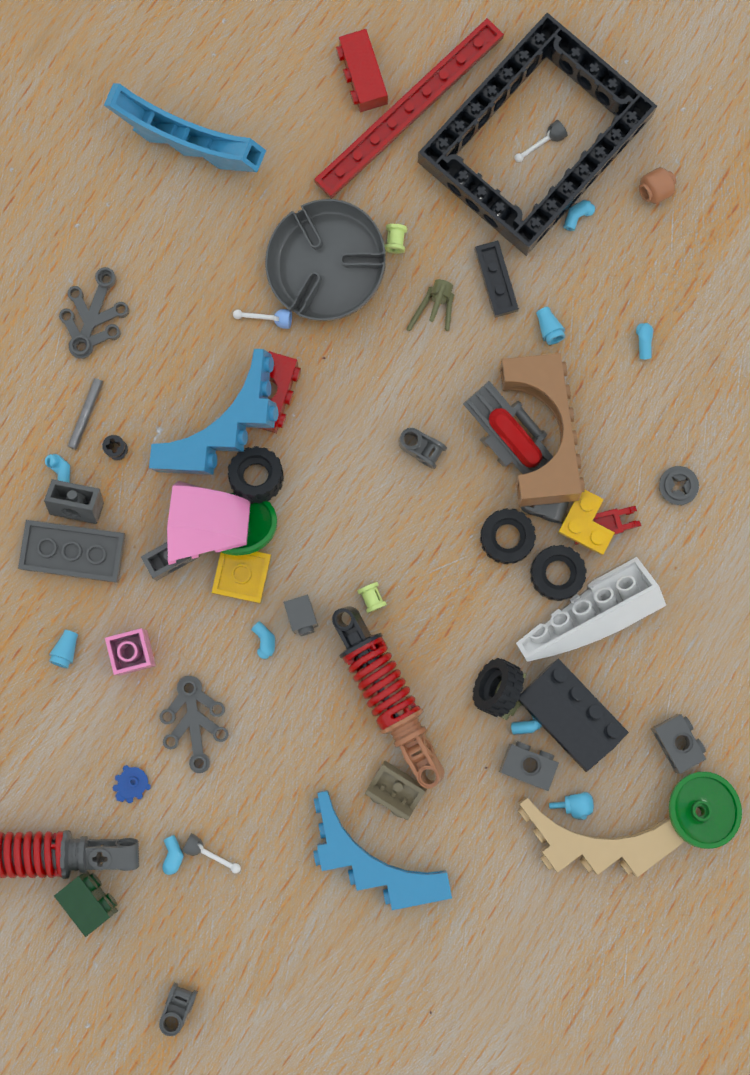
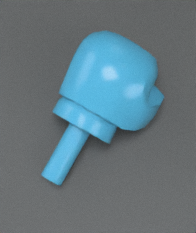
M583 792L565 796V802L549 803V808H566V814H572V817L578 820H585L588 815L593 813L594 801L590 793Z

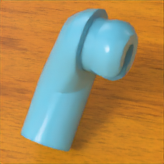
M582 200L570 207L563 228L568 231H575L579 217L593 215L595 206L588 200Z
M640 323L636 327V333L639 336V358L644 360L652 358L651 344L654 329L649 323Z
M58 454L47 455L45 465L58 474L57 480L70 483L71 468L69 463Z
M259 621L251 630L260 638V648L257 650L258 656L262 659H268L275 651V636Z
M532 716L533 720L512 722L511 730L513 735L529 734L540 729L542 725Z
M175 835L163 840L168 854L163 862L162 869L167 875L175 874L184 858Z

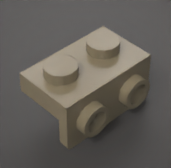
M384 761L365 794L373 802L382 804L390 809L395 816L408 820L427 788L422 787L417 780Z

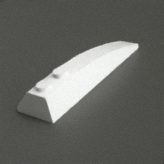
M635 557L593 580L587 585L589 589L583 594L573 596L568 606L562 611L557 609L551 614L552 617L547 623H540L516 644L526 661L529 662L571 651L601 640L665 607L666 603L659 585L641 561Z

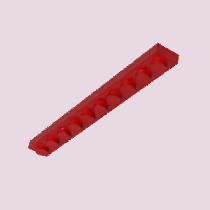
M486 18L314 179V182L332 199L503 39L504 34Z

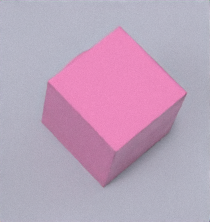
M141 628L105 638L114 675L121 676L156 666L147 630Z

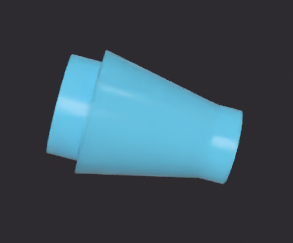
M544 307L536 312L543 341H546L548 345L562 341L565 338V328L554 316L550 308Z
M64 630L49 654L51 656L49 662L68 669L69 665L73 664L78 634L70 630Z

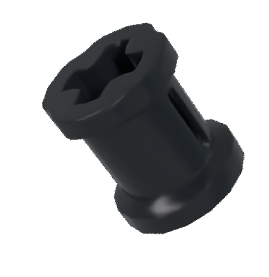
M110 435L104 439L102 449L105 454L115 461L125 458L128 453V446L120 436ZM114 443H117L119 446H121L117 448L116 453H114L111 450L112 448H114Z

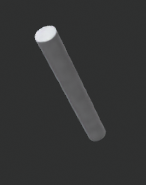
M97 378L93 380L68 447L77 450L102 387V380Z

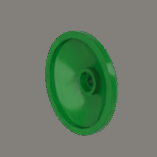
M269 501L250 505L247 545L221 551L222 553L236 556L251 554L262 549L272 540L277 530V515Z
M711 772L692 773L682 778L671 792L668 806L670 821L677 834L688 844L701 849H714L727 844L736 835L742 820L741 802L736 790L723 777ZM696 808L700 809V816L696 814Z

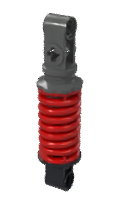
M69 830L58 831L53 834L47 831L45 835L41 831H37L35 835L28 831L25 836L21 831H18L15 835L11 831L6 834L0 832V878L8 876L10 878H16L17 876L20 878H26L27 876L30 878H36L37 876L45 878L48 876L49 878L61 877L69 879L71 871L79 870L80 873H86L87 870L131 871L139 867V841L134 838L88 839L87 836H81L80 839H74Z

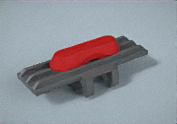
M490 381L463 403L489 434L486 437H482L480 441L494 451L499 457L497 461L503 467H507L512 462L522 474H527L540 469L553 458L552 454L541 443L547 436V433L539 429L523 410L520 401H516L510 406ZM514 415H516V417L521 421V423L532 434L533 438H530V436L525 432V430L513 418Z

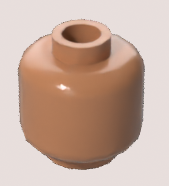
M664 168L654 169L641 178L639 185L641 197L646 202L653 204L664 201L674 194L676 177L671 171H667Z

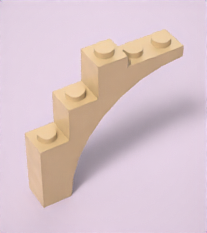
M527 797L518 802L521 807L517 810L526 823L531 820L536 827L533 833L541 843L545 841L548 843L540 849L543 854L540 859L548 870L553 868L557 873L581 855L583 858L579 861L588 873L593 870L598 875L621 858L622 861L619 864L628 875L632 873L634 876L639 877L685 842L673 828L670 819L667 818L646 830L632 835L613 838L590 837L572 832L555 824L543 815Z

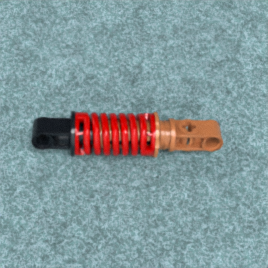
M347 606L336 610L332 616V623L346 647V650L339 656L343 659L344 663L350 665L349 672L352 674L356 673L353 680L360 682L358 689L364 691L362 694L363 698L370 699L367 702V706L369 708L375 707L371 713L373 716H379L376 722L381 730V734L391 733L395 740V747H400L405 761L411 767L418 783L422 787L427 789L435 787L444 778V768L438 760L431 742L424 734L427 731L425 726H421L418 717L424 711L415 704L414 696H406L410 693V688L404 686L406 683L405 678H398L401 675V671L399 669L393 670L397 664L395 661H389L392 658V654L386 652L388 647L382 638V633L371 635L356 608ZM344 612L348 613L351 617L349 625L342 621V614ZM426 769H431L435 772L436 780L427 778Z

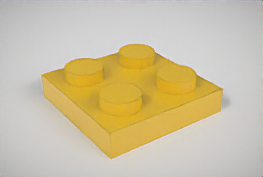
M257 551L239 556L220 552L211 593L261 604L272 555Z

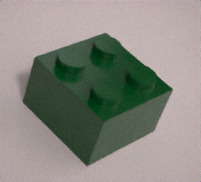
M88 871L79 875L54 895L85 937L118 912L116 900L111 894L103 892L100 888L102 883L94 873L90 875Z

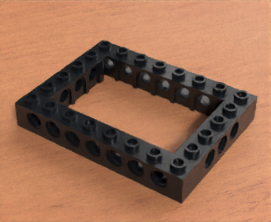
M546 13L418 152V163L527 256L653 117L657 105L549 13ZM547 57L613 113L615 117L608 129L603 134L600 133L597 136L595 143L588 151L584 150L578 162L571 169L568 168L565 171L564 177L555 187L552 185L547 196L539 204L536 203L533 206L532 212L522 221V210L516 204L513 206L500 194V190H495L482 179V175L480 173L476 174L463 163L464 159L457 154Z

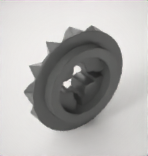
M674 466L666 470L661 476L659 490L663 499H666L670 504L682 506L691 502L696 497L699 490V482L695 473L689 468ZM674 480L677 482L687 480L682 486L683 492L680 490L671 492L675 486Z

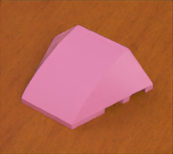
M181 481L176 482L172 486L167 524L168 565L175 564L178 559L190 556L192 559L198 558L199 554L215 551L217 553L247 545L250 501L233 494L206 489Z

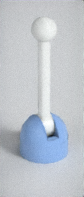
M280 309L274 315L244 313L241 310L233 312L235 319L244 317L274 320L275 324L283 329H290L292 324V311L289 309Z

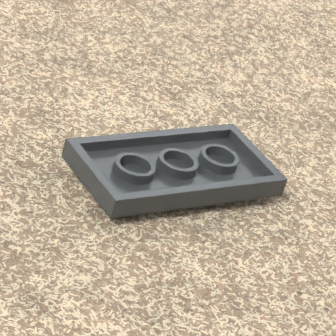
M26 520L18 569L118 583L126 534Z

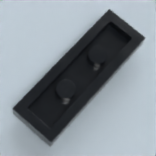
M499 241L476 246L474 250L494 317L518 312V304Z

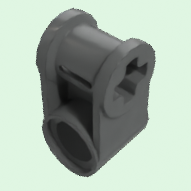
M415 428L405 429L399 438V446L404 452L432 469L436 468L437 465L435 463L442 451L447 449L440 441L427 436ZM406 435H413L417 439V444L414 446L406 445L404 437ZM434 449L433 454L429 457L430 452Z
M569 502L534 505L533 508L522 506L521 509L526 514L562 524Z
M173 983L159 1022L160 1030L164 1035L175 1036L180 1032L185 1024L188 1013L192 1009L198 991L194 990L191 992L178 987V983ZM169 1016L177 1018L178 1027L175 1029L167 1027L166 1018Z

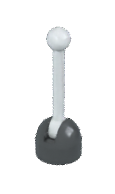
M559 120L553 122L547 129V136L523 153H517L514 156L515 161L522 162L525 156L548 140L558 142L567 137L568 134L563 124Z
M192 833L182 849V852L191 856L202 853L227 866L235 874L241 870L239 864H232L204 849L202 840Z

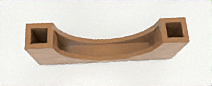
M561 353L503 358L500 365L503 391L523 392L540 400L553 413L560 430V446L555 456L540 469L518 475L516 488L519 507L579 501L582 492H585V483L583 477H579L578 469H581V457L575 451L578 438L576 430L572 431L571 422H574V411L568 405L571 392L569 384L565 385L564 376H567L566 362H562Z

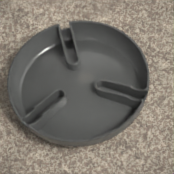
M336 199L311 201L301 205L302 210L297 213L291 211L274 230L266 251V275L273 293L287 309L310 320L334 321L356 313L377 292L386 268L385 244L375 222L357 206Z

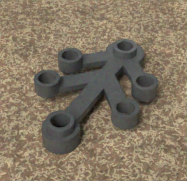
M108 267L100 268L96 272L95 279L99 285L89 310L83 300V291L78 286H72L68 290V297L74 302L84 323L81 333L74 322L75 314L72 310L66 308L59 313L60 320L66 325L72 338L69 342V351L78 359L89 357L93 352L94 346L108 339L117 340L121 335L119 327L115 324H110L106 327L105 331L91 336L94 327L115 317L124 318L129 314V308L124 302H117L114 307L99 313L108 288H112L116 283V275ZM110 276L111 280L108 283H104L103 278ZM74 291L80 292L77 298L72 297ZM120 306L125 307V311L123 313L117 312V309ZM70 313L71 318L69 320H64V314ZM117 329V333L114 336H110L109 331ZM81 343L86 345L83 351L78 350V345Z
M185 676L177 684L178 696L168 709L160 713V721L163 724H172L176 719L175 714L185 702L187 713L173 732L164 737L163 745L167 749H175L179 745V739L190 727L193 756L190 759L189 765L195 773H203L210 767V758L203 753L200 725L213 734V738L218 742L226 741L229 732L225 727H219L199 712L196 700L208 707L211 715L214 717L222 716L225 713V706L223 703L214 701L202 692V684L198 678ZM188 683L194 686V690L191 693L185 691V686ZM217 704L222 707L220 714L213 712V707ZM166 712L172 714V719L169 722L163 718ZM220 729L225 731L223 739H218L216 736L217 731ZM169 737H173L175 739V745L173 747L167 745V739ZM200 758L204 761L202 768L195 766L196 759Z

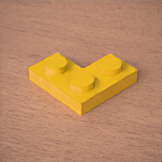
M587 490L582 492L579 501L573 502L558 533L600 555H604L615 533L593 522L604 499Z

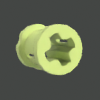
M387 224L386 252L394 254L404 253L405 247L403 242L404 234L407 233V227L401 224Z
M378 582L357 590L358 594H361L367 613L387 605L382 600L377 588L379 586Z

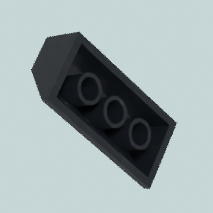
M559 658L550 664L520 694L518 700L585 772L589 771L611 752L629 733Z

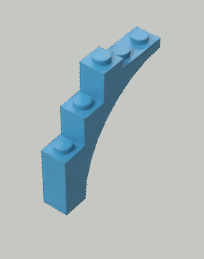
M113 83L104 103L106 108L133 126V131L148 142L169 144L184 156L203 157L218 169L258 172L266 150L251 138L220 133L188 122L147 102L119 83Z
M254 349L251 367L241 391L221 417L207 428L185 439L170 443L151 444L149 469L159 473L214 475V468H216L218 462L216 451L244 452V445L248 441L246 427L274 428L279 413L276 403L268 399V396L271 394L270 372L273 371L274 367L272 355L264 349Z
M328 790L317 793L318 798H314L316 813H321L323 823L318 825L321 839L326 838V842L317 844L318 850L313 851L315 864L316 866L321 865L322 871L352 865V869L348 870L350 884L356 885L357 891L387 885L388 889H383L385 904H391L392 910L452 899L446 870L434 872L409 871L388 865L373 857L360 847L344 829L333 809Z

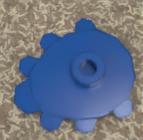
M124 766V772L121 775L115 776L118 784L112 788L113 791L117 792L115 795L117 801L123 802L126 799L128 803H132L134 797L142 799V793L145 790L151 789V785L148 783V777L143 770L137 767Z

